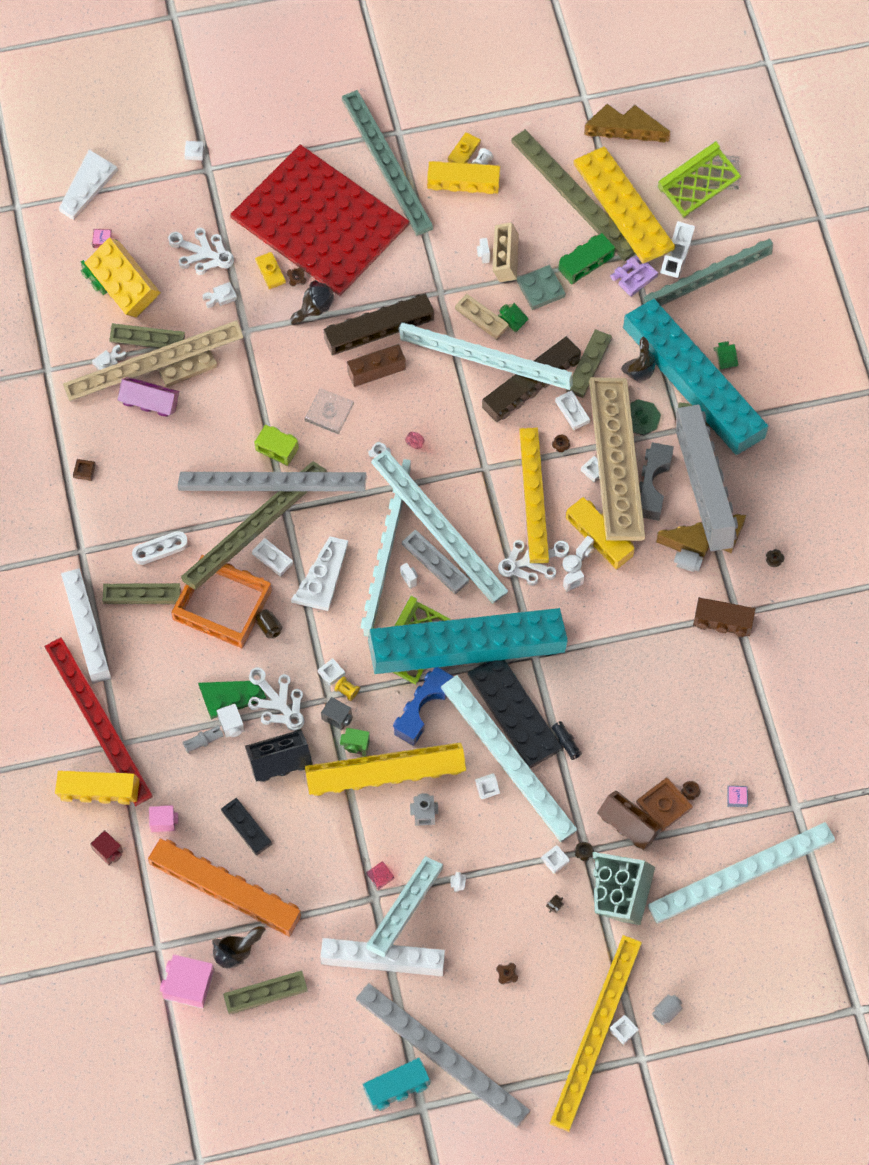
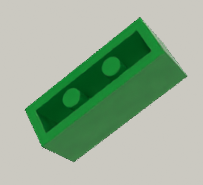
M603 233L593 236L584 245L577 246L570 254L563 255L559 260L558 270L572 285L614 258L615 247Z

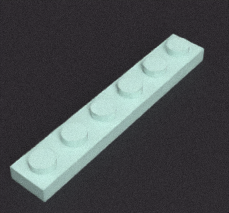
M426 856L424 857L367 943V950L385 958L442 871L443 864Z

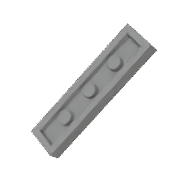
M414 530L402 541V545L454 594L469 583V579L417 530Z

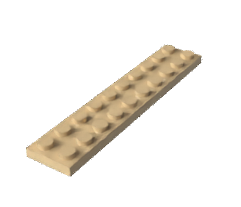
M590 377L589 385L606 540L644 541L645 531L627 378Z

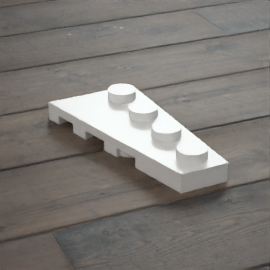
M89 150L59 207L60 212L75 220L118 171L117 166Z
M331 536L328 538L314 565L312 564L306 578L301 582L296 594L293 595L291 603L329 611L348 547V540Z

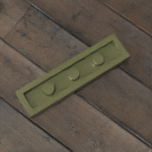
M112 323L109 341L111 343L162 348L184 340L185 332Z
M594 330L572 376L573 385L570 390L566 389V392L572 390L574 395L584 398L589 387L590 377H594L612 340V335Z
M180 583L103 584L102 602L103 604H176L181 594Z
M301 970L223 993L228 1014L230 1015L308 992Z

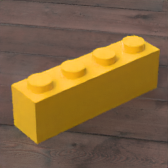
M429 161L427 189L498 194L500 166Z
M582 497L566 510L565 518L584 538L589 536L594 540L593 547L616 570L634 556L635 548L630 540H606L603 513L600 514L591 501H587Z
M58 771L55 794L65 802L80 799L81 802L85 803L99 800L100 803L109 804L111 801H118L120 804L127 805L130 802H137L140 779L135 774Z

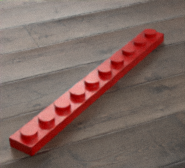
M62 637L45 645L44 647L115 772L135 774L140 779L137 802H133L135 807L153 797L152 793Z

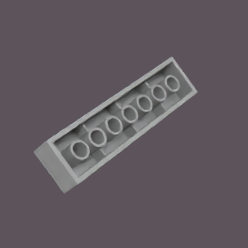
M700 405L677 408L676 434L710 551L733 548L734 540L737 539L735 529H738L736 517L733 518L732 516L733 506L727 499L729 497L728 489L723 486L724 476L723 472H719L718 469L719 459L718 456L714 455V442L709 439L710 429L709 426L706 427L705 412H701Z

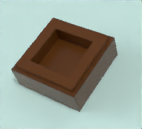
M77 459L73 478L92 481L96 466L95 461Z

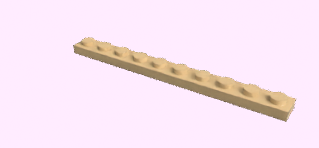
M236 320L65 382L63 386L70 402L119 384L125 377L136 378L243 339L244 337Z

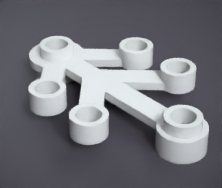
M203 228L195 230V237L200 241L201 246L183 240V236L179 232H172L168 237L171 247H182L197 253L188 257L182 256L179 259V265L183 269H187L191 263L206 258L213 259L206 263L200 262L196 264L195 270L198 275H204L206 270L217 266L229 268L234 263L233 255L225 251L222 237L219 234H214L211 237V243L217 248L218 253L211 251L206 239V232Z
M516 540L513 543V549L509 558L502 560L498 565V571L502 576H518L527 580V583L531 586L538 583V575L533 572L528 573L519 568L526 566L543 573L545 578L549 580L554 579L556 576L554 567H547L540 563H529L528 549L523 559L516 561L518 554L524 551L525 545L521 540ZM557 541L554 544V548L548 550L549 558L567 556L569 545L565 541ZM521 545L522 548L518 549L515 546ZM563 549L564 552L560 553L558 552V550ZM510 567L511 570L507 571L504 568ZM552 571L554 574L548 575L547 572ZM534 577L536 580L530 581L529 578Z
M258 667L253 668L249 675L251 683L259 685L272 701L252 697L248 703L251 710H257L258 708L280 710L284 714L272 715L271 712H264L261 716V722L265 725L274 722L286 724L290 730L301 729L305 721L304 716L299 712L303 692L300 689L292 691L290 696L293 701L291 711L286 705L290 677L286 674L279 677L278 684L280 690L278 696L266 682L265 671ZM258 675L260 680H255L253 676ZM285 678L288 682L282 683L281 679ZM298 693L300 697L295 698L293 694ZM256 701L258 705L253 706L251 702ZM269 716L270 720L266 721L263 717ZM296 719L298 723L293 724L291 720Z

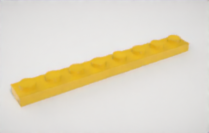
M538 427L519 428L529 563H549Z

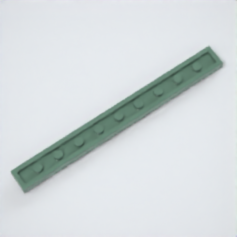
M356 90L343 95L342 101L405 216L409 220L415 234L418 236L433 230L429 217L359 91Z

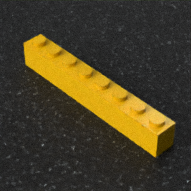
M459 742L305 766L309 795L320 796L325 792L333 791L334 793H340L345 789L351 788L353 790H360L365 786L379 787L384 783L399 784L404 780L410 779L412 781H419L424 777L438 778L443 774L458 775L466 771L464 749L462 743Z

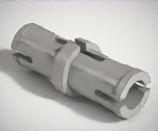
M219 725L206 732L201 731L197 736L183 741V745L187 753H190L203 745L206 747L208 743L224 736Z

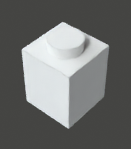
M236 704L217 710L218 719L226 738L230 736L236 737L244 731V725Z

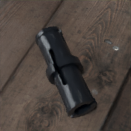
M562 721L555 723L551 728L560 740L559 744L561 747L565 748L571 760L579 758L582 752L574 742L573 735L569 734Z

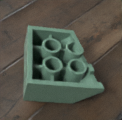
M593 852V859H595L593 875L596 881V888L594 889L595 913L624 923L641 925L656 867L644 860Z

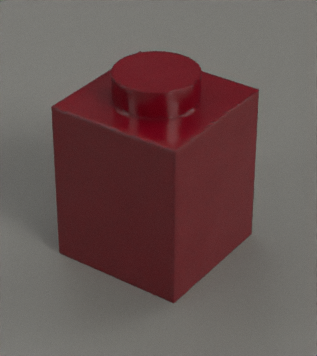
M105 830L90 843L92 850L108 865L112 862H117L122 857V846Z

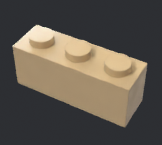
M512 222L495 225L492 271L499 282L517 280L519 234Z

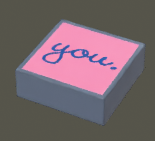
M727 786V807H747L748 786Z

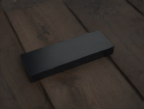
M237 797L221 808L223 815L256 856L272 845L271 840Z

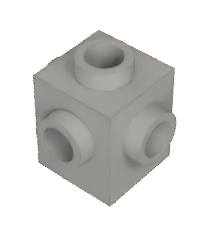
M424 793L414 796V803H410V815L415 816V826L435 825V814H438V802H434V795L429 796V794Z

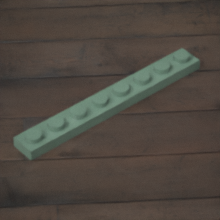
M770 238L760 241L755 246L745 248L740 253L733 256L730 255L718 263H713L703 270L696 271L693 275L686 278L683 277L671 285H666L656 292H651L644 297L643 304L654 298L662 306L772 254L773 242Z

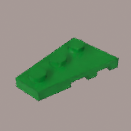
M251 681L198 683L211 719L218 717L217 710L232 704H236L238 710L248 707L249 700L252 697L266 700L261 687L251 683ZM252 701L251 704L254 705L257 704V702Z

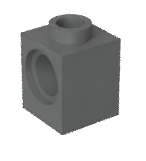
M333 697L329 699L321 712L323 721L341 731L353 719L351 707Z

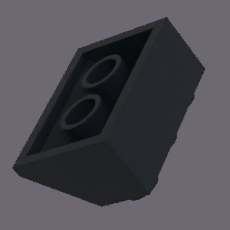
M302 730L245 746L256 782L268 781L271 777L278 775L285 776L295 770H305L307 765H313L309 747Z

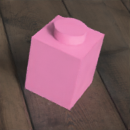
M173 806L149 807V826L151 832L175 831V824H179L178 812L174 811Z

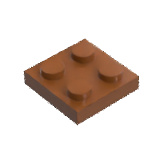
M668 777L636 801L647 815L663 826L660 830L661 832L684 816L693 807Z

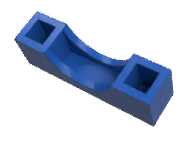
M438 667L434 668L433 671L429 670L424 678L425 682L422 687L418 686L412 702L408 701L405 705L402 717H397L393 724L394 735L415 746L424 732V723L419 716L421 708L431 700H446L447 695L443 692L441 686L454 676Z

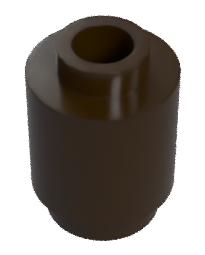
M265 609L257 614L256 623L267 638H276L281 634L282 625L273 612Z

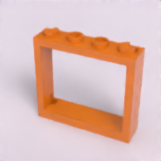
M226 563L216 574L262 592L241 633L186 611L185 608L195 591L187 584L171 614L174 621L242 649L257 621V614L262 611L272 592L271 583L265 581L263 577H255L249 571L238 570L233 565Z

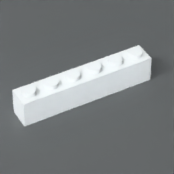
M80 568L61 573L92 684L109 680L111 676Z
M323 938L321 965L443 977L445 950L392 945L384 958L367 950L368 942Z

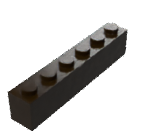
M426 293L415 295L411 299L398 301L394 305L381 307L374 312H367L359 317L346 319L342 323L329 325L323 329L324 339L333 356L399 333V327L402 323L416 327L433 321L434 309Z
M565 336L536 358L534 362L567 370L579 363L581 350ZM515 374L482 399V408L497 423L501 419H506L514 409L522 407L526 400L534 398L539 390L543 387L547 388L550 384Z

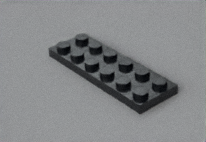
M505 660L488 661L468 672L470 680L529 768L562 751L558 740Z

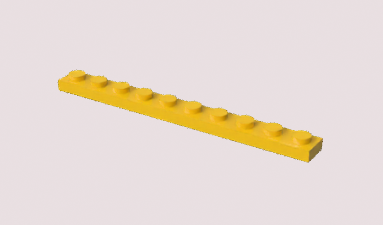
M622 935L552 1115L550 1125L568 1132L570 1131L642 942Z

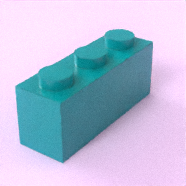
M419 1057L363 1083V1089L373 1111L376 1109L381 1111L390 1106L389 1103L396 1100L398 1102L404 1101L409 1097V1094L415 1091L421 1093L428 1089L430 1078Z

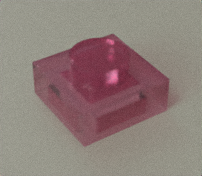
M383 861L366 872V875L378 890L394 879V875Z

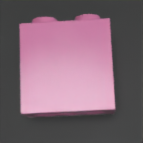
M173 954L172 960L167 962L166 972L168 974L166 980L163 979L160 986L163 998L203 1009L214 973L213 964Z

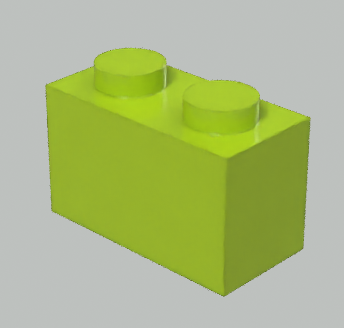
M266 424L254 442L255 451L286 466L290 464L299 449L298 440L295 436L284 434L278 428L270 427Z

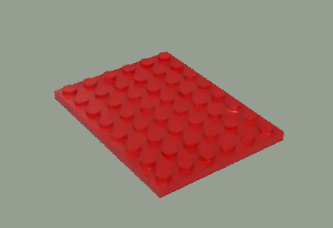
M301 144L230 214L231 219L292 263L303 268L306 273L317 281L331 287L332 291L338 296H341L409 226L408 219ZM371 228H375L372 237L365 236V232L369 233Z

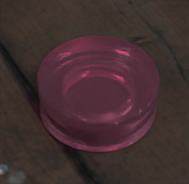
M409 432L405 438L406 443L415 449H421L425 443L423 436L417 432Z

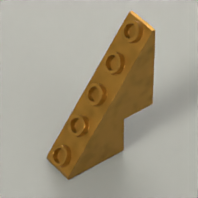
M608 103L585 123L584 134L590 137L599 136L623 138L625 140L659 141L661 143L669 142L671 132L636 105H633L622 115Z
M733 515V518L736 517L738 529H735L737 539L734 540L733 548L722 550L732 553L744 526L746 515ZM702 522L692 526H679L673 530L664 529L657 532L656 543L681 552V549L698 553L704 560L709 544Z

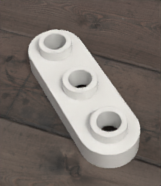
M177 531L137 545L132 551L133 559L137 564L144 565L181 552L188 545L187 536L183 532ZM178 541L182 542L180 545L175 544ZM142 554L146 555L144 558L139 557Z

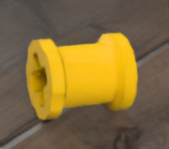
M343 676L335 685L334 690L345 695L348 701H352L357 696L360 687L354 686Z

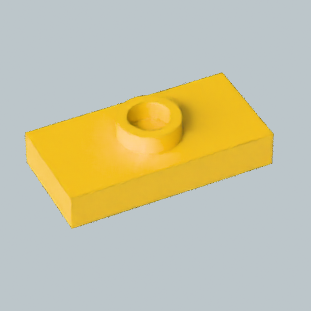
M465 132L447 157V161L467 163L480 145L481 139Z
M272 252L255 258L269 290L286 284Z

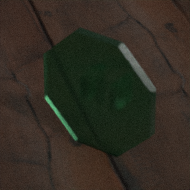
M639 399L630 403L633 433L645 436L657 430L661 414L654 403Z

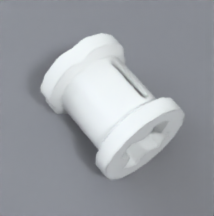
M481 148L478 152V157L471 164L487 165L494 156L489 150Z

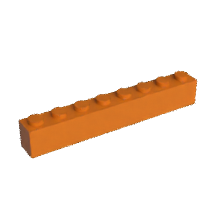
M160 838L148 857L151 866L288 937L291 936L301 918V911L297 905L281 901L282 899L274 893L269 895L259 885L253 884L252 886L246 883L243 877L229 874V871L224 867L218 866L217 868L211 865L208 859L194 856V853L189 849L184 848L182 850L176 847L177 844L169 839L165 841Z

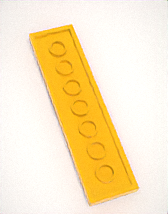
M605 146L573 160L576 169L643 264L675 250L672 240Z

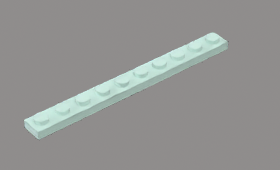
M402 323L399 327L400 339L568 390L573 385L572 373L567 370H561L530 359L527 360L513 354H507L479 344L466 342L462 339L449 337L445 334L432 332L428 329L415 327L414 325Z
M386 449L372 459L371 463L489 601L494 604L508 593L506 587Z
M403 459L401 467L408 475H410L411 460ZM394 489V499L391 498L389 503L391 513L386 516L385 520L387 530L382 533L381 537L383 547L378 550L377 554L379 564L374 567L373 571L375 581L369 587L371 598L365 604L367 615L361 621V629H363L364 636L367 637L369 636V629L374 628L403 505V499Z
M458 675L441 686L443 692L557 839L562 842L575 833L577 828Z
M824 822L648 904V908L658 924L834 842L835 838L827 823Z

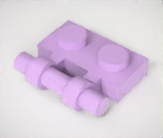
M637 255L634 258H629L625 265L616 268L614 273L610 275L613 281H616L618 278L621 279L619 286L630 297L658 277V272L648 262L639 264L641 260ZM630 269H634L631 273H627Z

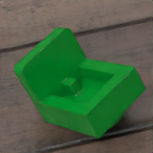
M515 303L505 304L499 309L498 317L508 323L514 332H517L529 319Z
M729 341L718 343L717 347H713L717 354L719 369L739 366L735 344H729Z

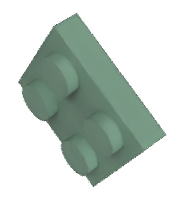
M550 265L517 278V283L532 310L565 297L566 293Z

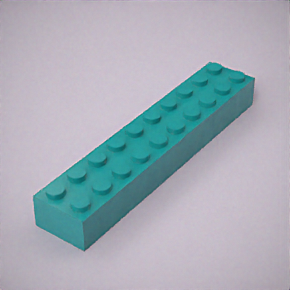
M654 298L625 315L624 330L638 345L643 336L648 340L649 350L654 355L655 365L692 406L700 405L701 412H705L706 422L736 456L766 438L768 424Z
M560 608L369 629L368 636L374 674L565 653L568 643Z

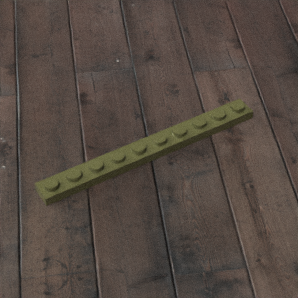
M526 129L511 139L514 146L598 234L603 233L614 245L615 252L624 262L636 254L610 217Z
M312 461L301 472H327V469ZM278 491L181 576L182 581L194 590H197L308 491Z

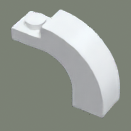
M677 221L672 238L675 250L665 255L660 273L676 278L680 277L689 252L695 226Z

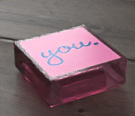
M93 229L92 247L99 248L109 237L112 238V229Z

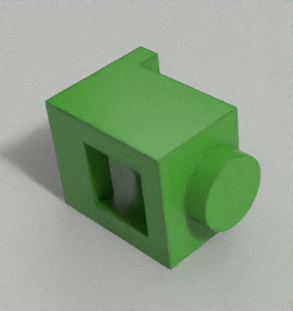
M346 728L345 734L341 735L340 745L344 746V749L350 753L362 752V756H367L370 732Z

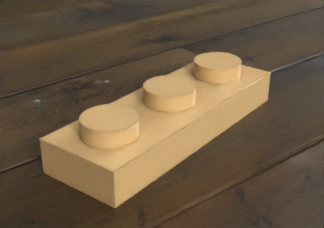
M468 294L455 305V310L496 340L509 328L508 323Z
M207 351L159 369V374L168 388L216 368L217 363L211 351Z

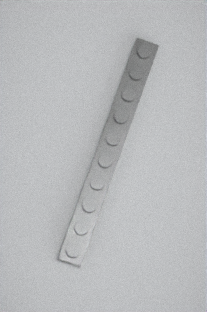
M180 472L177 486L179 491L365 492L367 474L366 472Z
M370 983L356 997L358 1003L516 1128L530 1113L526 1106Z

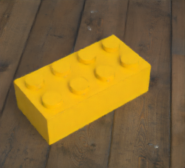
M109 237L85 262L110 296L128 316L137 318L161 293L118 240Z

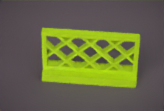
M715 141L659 180L657 187L661 192H664L684 218L740 179L741 175L720 150V145ZM718 155L723 160L722 166L712 165V160ZM701 167L709 168L708 176L698 175V169ZM711 168L722 170L721 178L710 177ZM724 170L731 171L734 177L732 179H724ZM687 177L695 178L694 186L683 185L684 179ZM697 178L707 180V187H696ZM709 181L720 182L719 188L709 189ZM672 187L681 188L680 196H674L668 190ZM683 188L693 190L692 198L682 197ZM695 190L706 192L705 198L702 200L695 199ZM681 200L691 202V207L684 211L680 206Z
M410 596L395 626L419 624L426 621L432 622L431 620L437 618L442 621L451 619L417 601V598ZM417 608L423 610L427 618L417 620L415 615ZM418 669L415 678L408 675L407 671L392 673L416 685L424 669Z

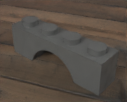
M652 442L651 448L646 449L645 460H648V463L643 465L641 476L645 478L644 482L640 481L639 484L643 518L660 520L664 496L654 488L652 481L660 473L670 470L674 446Z

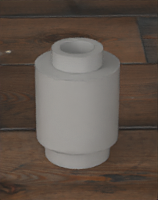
M681 549V552L677 551L674 562L677 563L676 567L692 572H699L703 557L699 556L698 553Z
M667 995L654 1008L655 1011L652 1015L661 1025H665L682 1010V1002L675 995Z

